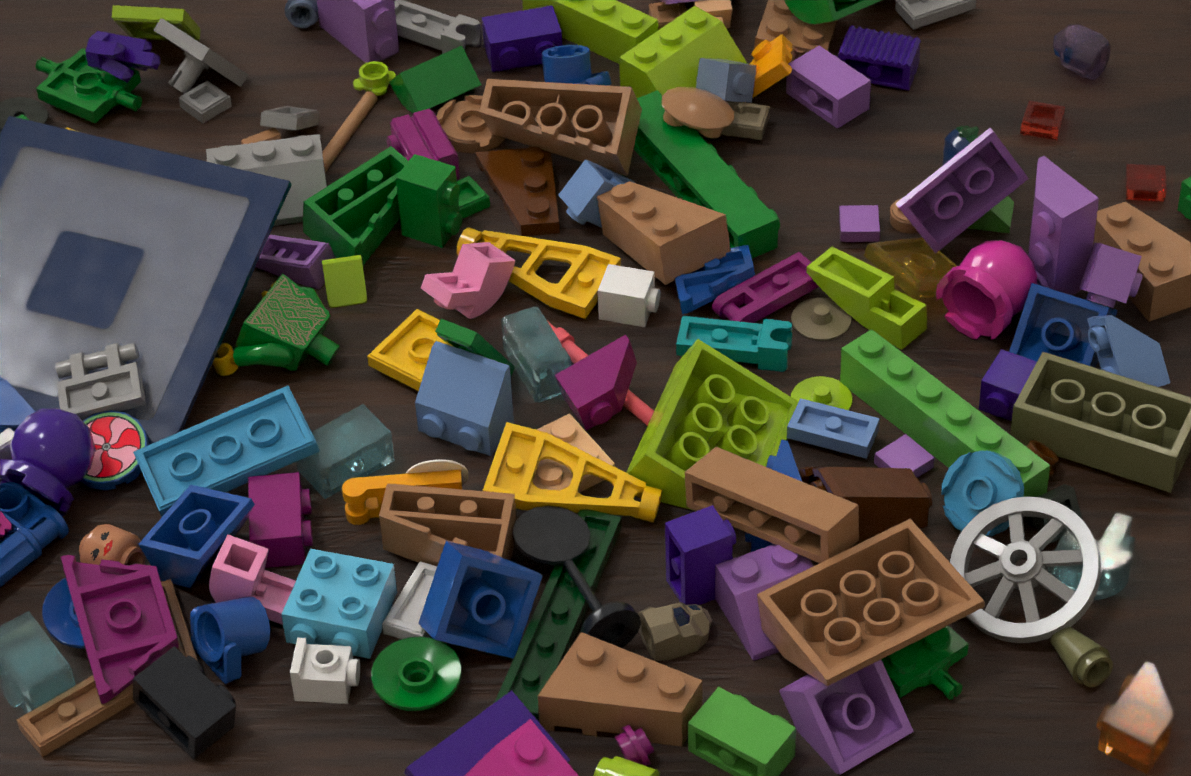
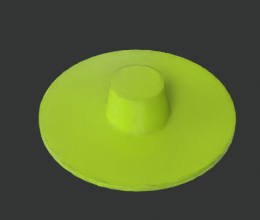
M817 376L807 378L798 383L791 393V397L798 402L801 398L849 410L852 405V394L849 388L839 380L831 377Z

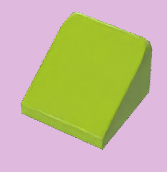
M361 255L322 260L326 295L330 308L367 302Z

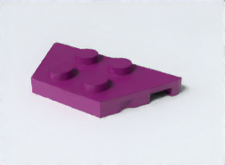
M64 555L61 556V562L100 703H108L133 683V678L172 647H179L176 630L156 566L143 564L123 565L119 561L101 559L100 565L76 562L75 556Z

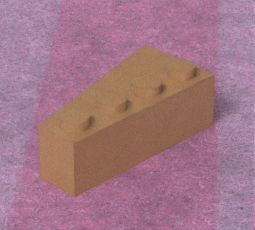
M487 79L479 112L491 134L532 147H538L580 162H584L587 159L615 173L628 176L642 108L632 87Z

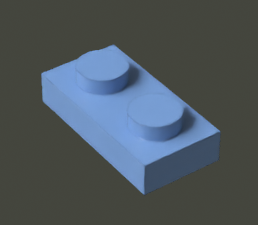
M800 398L787 426V438L867 459L879 431L880 418Z

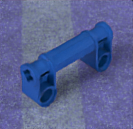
M15 482L0 484V511L11 523V530L0 540V587L31 562L42 555V549L56 538L63 539L69 534L67 523L57 510L50 505H46L22 485Z

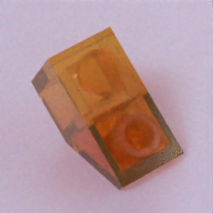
M1146 661L1136 676L1129 674L1126 677L1118 694L1119 699L1114 706L1107 704L1098 718L1096 728L1101 730L1098 750L1148 774L1169 745L1174 714L1155 665Z

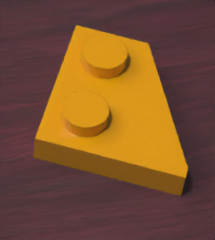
M783 34L770 42L767 39L762 41L751 53L754 58L750 64L757 65L753 97L792 72V67L788 64L792 61V43Z

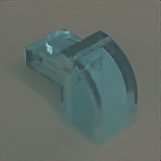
M1118 512L1115 513L1101 540H1095L1101 558V579L1094 600L1105 599L1119 593L1129 581L1132 551L1135 545V538L1130 536L1132 518ZM1066 530L1055 551L1079 550L1081 547L1076 538ZM1083 565L1049 567L1048 572L1073 591L1077 590L1082 577Z

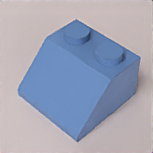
M436 341L431 348L415 401L418 431L426 433L430 437L440 438L460 445L467 450L491 456L498 447L506 422L514 424L510 366Z

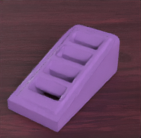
M269 235L255 267L277 276H281L283 273L293 282L320 289L325 283L322 260L335 259V255L329 243Z

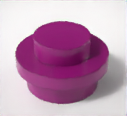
M629 724L622 727L624 732L617 735L615 740L625 759L644 766L651 765L648 755L653 753L654 749L642 728L633 731Z

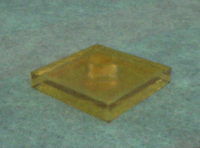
M923 237L870 243L863 254L878 269L894 276V283L913 299L936 297L939 281L953 267H957L942 252L938 251L935 253Z

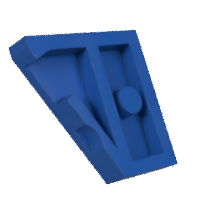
M748 245L733 247L730 252L726 253L725 257L715 258L705 263L704 267L696 271L675 277L682 314L689 313L715 300L720 294L755 276Z

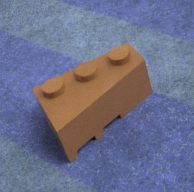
M630 181L625 184L616 185L611 190L597 196L603 235L646 270L654 271L655 277L665 285L675 281L677 276L689 274L704 267L705 263L715 258L725 257L726 253L731 251L726 214Z
M1127 202L1098 210L1093 244L1101 243L1142 256L1137 272L1142 274L1140 287L1135 297H1128L1145 318L1150 322L1191 307V242Z
M387 483L379 514L384 550L416 562L421 561L438 566L445 542L449 541L485 550L511 561L514 547L512 535L515 521L517 520L515 494Z
M582 632L538 694L539 723L547 731H554L555 726L582 729V735L597 736L598 731L621 734L624 732L622 727L629 724L633 731L642 728L650 743L683 746L688 738V722L703 706L701 679Z

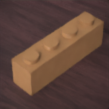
M715 447L685 471L686 505L688 508L698 511L713 505L722 520H729L733 527L775 545H780L815 562L821 563L851 548L859 540L858 504L721 448Z

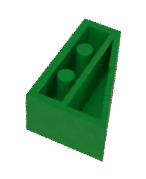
M390 146L303 201V233L312 241L329 243L335 258L361 255L362 264L364 265L400 219L396 176L408 163V160Z

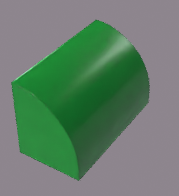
M462 45L399 73L389 82L401 104L413 114L437 106L482 85Z

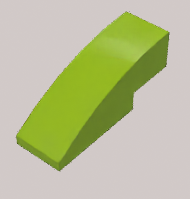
M830 247L807 266V274L841 309L868 330H874L895 347L903 350L927 329L926 304L896 290L894 276L835 247Z

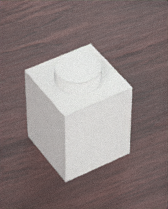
M608 264L598 289L599 320L645 327L650 313L657 312L660 302V289L655 288L654 271Z

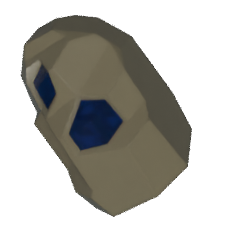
M679 602L658 608L649 606L638 612L641 621L639 631L642 641L655 661L672 660L696 652L708 642L712 628V618L708 610L699 605H685Z

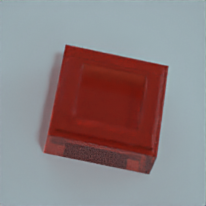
M1028 101L1021 123L1020 134L1058 140L1066 107Z
M1126 164V199L1165 201V166Z

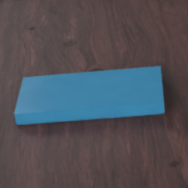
M285 386L136 450L133 453L160 515L163 517L190 485L227 492L248 483V477L267 475L320 452L289 386Z

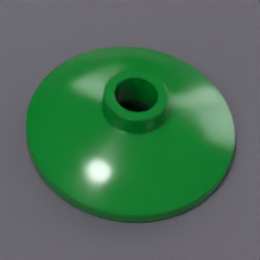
M410 637L401 639L387 646L375 659L371 671L372 685L376 694L384 702L395 708L408 711L426 710L445 702L456 691L461 680L460 660L451 647L433 638Z

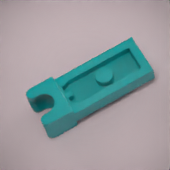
M682 316L676 342V355L683 356L694 342L699 339L735 362L758 363V369L783 372L788 368V350L792 346V324L789 321L764 319L763 324Z

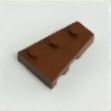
M538 147L475 152L476 165L480 171L485 172L491 189L500 196L506 213L521 236L560 233L551 152Z

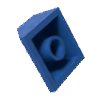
M1032 283L1009 352L1034 361H1038L1042 352H1046L1095 367L1099 360L1097 353L1092 349L1088 340V330L1090 328L1087 318L1104 315L1116 317L1118 310Z
M190 485L138 545L151 566L157 567L160 581L171 579L172 584L191 588L217 558L227 534L235 537L241 530L255 504L252 498Z
M446 541L418 624L434 640L514 659L543 575L485 550Z

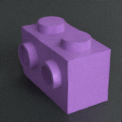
M1094 243L1079 289L1088 291L1087 300L1114 308L1116 300L1126 303L1128 296L1135 297L1140 287L1142 274L1138 273L1137 269L1142 256L1105 244Z

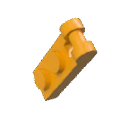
M461 469L357 477L346 480L342 485L343 499L346 502V519L353 525H361L368 522L370 518L379 517L387 483L463 490Z

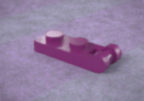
M797 252L720 294L712 304V311L722 319L727 318L730 321L755 323L819 287L807 274V266L812 262L800 252ZM742 304H746V305H745L744 307H742V308H739V307H738V306H740V305H742Z

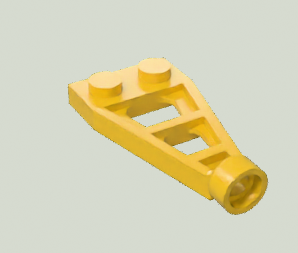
M469 227L462 232L457 244V256L460 253L462 244L490 242L504 253L515 251L531 254L521 268L513 267L509 282L550 307L586 319L598 302V289L608 264L621 266V258L588 246L487 230L481 232ZM545 260L561 261L571 265L557 284L550 283L535 273Z
M509 422L505 424L483 491L515 494L516 508L529 511L535 507L555 506L578 513L579 510L589 509L611 515L632 516L653 523L657 516L663 491L662 489L647 486L646 482L547 432ZM544 459H552L569 468L573 475L570 485L562 490L537 488L533 484V479L539 462ZM591 474L611 482L614 486L612 495L609 498L581 495L579 488L583 476ZM634 497L641 498V502L635 501Z

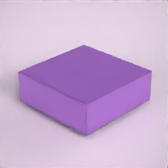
M878 205L839 206L840 242L880 241Z
M905 434L876 452L874 464L879 468H911L918 478L934 468V457Z

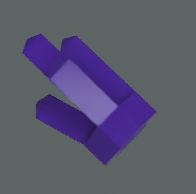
M97 31L89 38L85 50L89 67L108 72L126 83L129 82L134 73L130 68L146 71L148 68L157 70L161 59L157 54L150 52L152 44L147 40Z

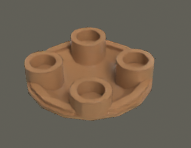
M676 87L667 90L662 96V106L665 109L663 120L671 126L680 127L685 125L698 129L702 135L708 138H718L721 136L722 129L729 127L734 121V111L730 105L719 96L706 90L693 87Z

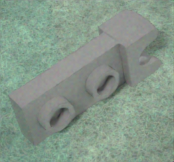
M396 0L394 2L398 36L442 50V54L461 45L464 50L465 45L481 46L482 28L478 20L461 14L455 18L405 0Z

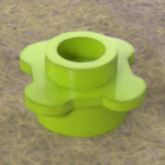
M367 62L360 67L359 78L353 81V87L359 91L365 90L375 95H383L387 92V86L396 77V74L393 71H388V67L382 62Z

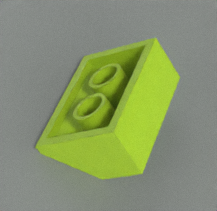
M693 6L619 57L620 86L632 87L636 98L657 90L663 95L667 90L676 87L696 88L700 58L747 62L723 22L697 6Z

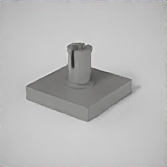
M161 18L154 28L155 32L184 50L183 54L186 57L171 80L168 81V84L185 94L191 90L204 68L207 70L209 67L240 87L247 79V73Z

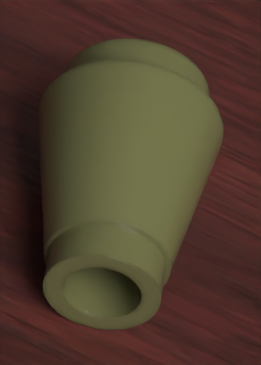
M1066 627L1052 635L1051 644L1076 683L1085 684L1087 687H1095L1103 683L1110 676L1113 662L1106 648L1072 627Z

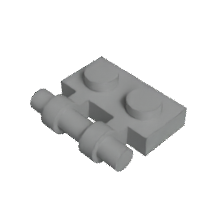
M115 343L105 346V350L88 355L79 352L71 354L68 360L56 362L55 368L59 378L72 375L71 379L56 382L60 409L78 415L83 421L95 413L109 410L123 411L146 405L141 369L137 362L125 365L126 361L139 358L136 343L123 346ZM108 366L106 370L89 374L91 370Z

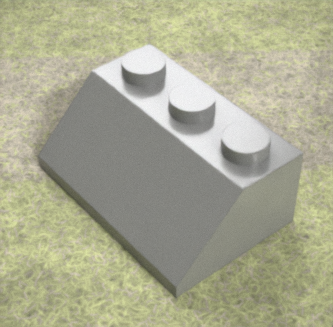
M320 134L206 149L207 162L291 182L292 186L274 226L303 222V201L327 187Z

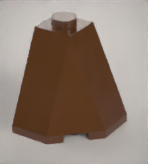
M805 467L799 469L802 482L858 504L859 540L853 546L908 519H911L919 529L928 526L929 507H932L933 504L932 495L928 486L925 483L919 482L911 468Z

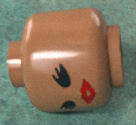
M102 524L95 527L83 537L79 545L80 563L100 565L101 559L119 561L123 565H144L146 557L138 545L141 540L136 534L110 524Z

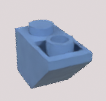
M1113 315L1087 318L1090 328L1088 330V340L1092 349L1097 353L1101 370L1156 387L1170 383L1160 343Z

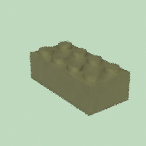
M1042 352L1013 406L1010 435L1023 445H1028L1031 440H1037L1049 447L1058 457L1171 493L1191 451V397Z

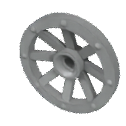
M1040 497L1011 498L996 503L980 512L966 525L959 535L950 558V563L971 587L1003 576L985 610L979 609L966 617L975 627L989 636L1014 643H1031L1046 640L1059 630L1073 626L1092 604L1101 579L1100 553L1088 526L1068 507ZM1023 517H1040L1050 520L1029 542L1025 540ZM1009 520L1010 544L1006 546L986 536L994 527ZM1064 528L1076 538L1081 547L1079 550L1041 552ZM975 547L999 558V561L968 572L969 561ZM1019 559H1027L1025 564L1021 566H1015V563ZM1083 565L1082 577L1077 590L1073 591L1047 571V567ZM1039 584L1066 603L1057 612L1043 619H1040L1034 587H1037ZM1014 588L1020 591L1026 623H1013L998 619Z

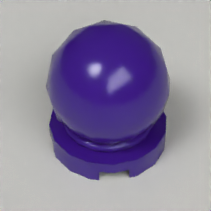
M42 408L28 415L14 431L10 443L12 460L0 459V478L2 479L0 484L6 482L18 483L43 503L52 506L61 516L66 515L74 501L72 494L66 488L78 484L92 466L95 445L90 428L78 415L60 408Z

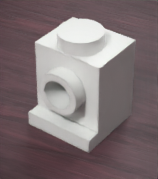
M297 638L290 670L294 701L348 704L351 686H358L360 679V660L353 659L351 646L307 644L306 638Z

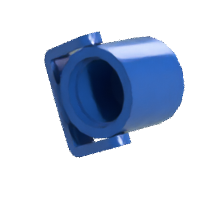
M562 45L546 49L542 52L544 82L605 86L612 84L609 71L592 73L590 49L586 46Z
M243 597L197 606L190 613L193 649L225 684L241 678L242 656L261 653L268 645L270 639L269 618L264 606L255 597Z

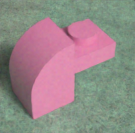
M490 242L462 244L453 272L426 274L421 289L432 296L438 306L445 309H456L467 318L472 319L485 313L500 298L507 286L516 260Z
M227 534L211 570L209 590L213 599L217 603L243 597H255L264 606L269 620L283 625L281 614L296 581L265 570L268 548Z

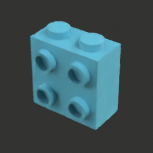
M310 548L281 614L286 643L296 645L297 638H306L307 644L351 646L353 656L370 659L383 629L382 623L387 617L397 594L394 564Z

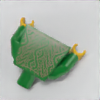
M282 273L278 280L272 283L271 289L268 292L263 291L261 293L262 300L244 321L235 344L238 347L233 351L231 345L221 344L218 350L220 358H215L213 361L216 372L221 376L233 374L238 367L252 365L283 367L294 371L299 368L308 354L328 366L336 356L340 345L323 335L331 315L325 309L316 291L311 287H299Z

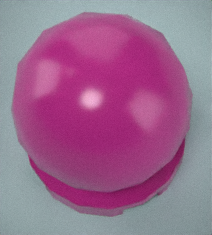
M1002 240L986 241L972 248L964 257L960 266L953 267L937 284L936 298L937 300L942 298L944 305L949 311L945 318L959 332L972 339L977 340L981 335L991 336V340L996 339L1011 323L1012 317L1023 311L1031 284H1037L1034 261L1021 246Z

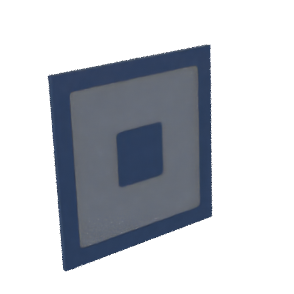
M9 116L0 133V377L7 380L35 411L42 408H60L56 382L71 379L72 375L59 378L55 368L56 362L68 360L71 354L83 352L85 355L105 350V346L119 343L120 346L136 343L139 358L126 361L125 365L137 362L141 369L146 405L119 412H125L140 422L147 433L149 444L181 432L292 186L291 182ZM108 366L91 370L89 374L106 370Z

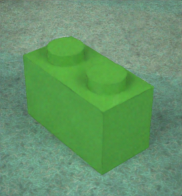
M721 687L715 690L688 722V751L733 776H779L795 757L796 727L790 725L783 717L772 715L751 704L745 697L737 694L734 695Z

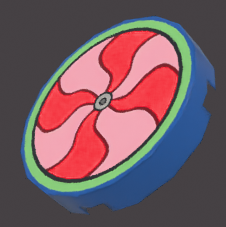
M112 410L95 413L84 419L83 422L91 430L95 454L91 469L80 482L92 489L111 490L116 488L115 485L122 484L123 482L128 484L135 480L142 471L133 452L150 445L147 433L140 422L125 412Z

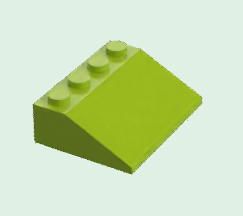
M697 339L675 364L626 473L646 482L647 486L662 489L660 502L690 509L686 505L685 471L715 447L766 467L769 456L777 455L781 440H787V426L798 401Z

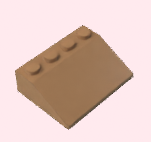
M911 519L757 594L762 631L785 659L826 686L985 607L984 600Z

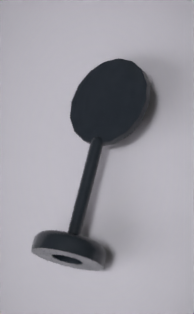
M535 507L524 512L515 521L512 535L515 546L525 557L537 563L548 565L563 564L593 611L583 622L580 633H585L620 648L630 643L638 633L641 625L640 616L630 604L620 601L610 602L602 606L573 562L581 558L588 549L591 534L587 523L578 514L561 507Z

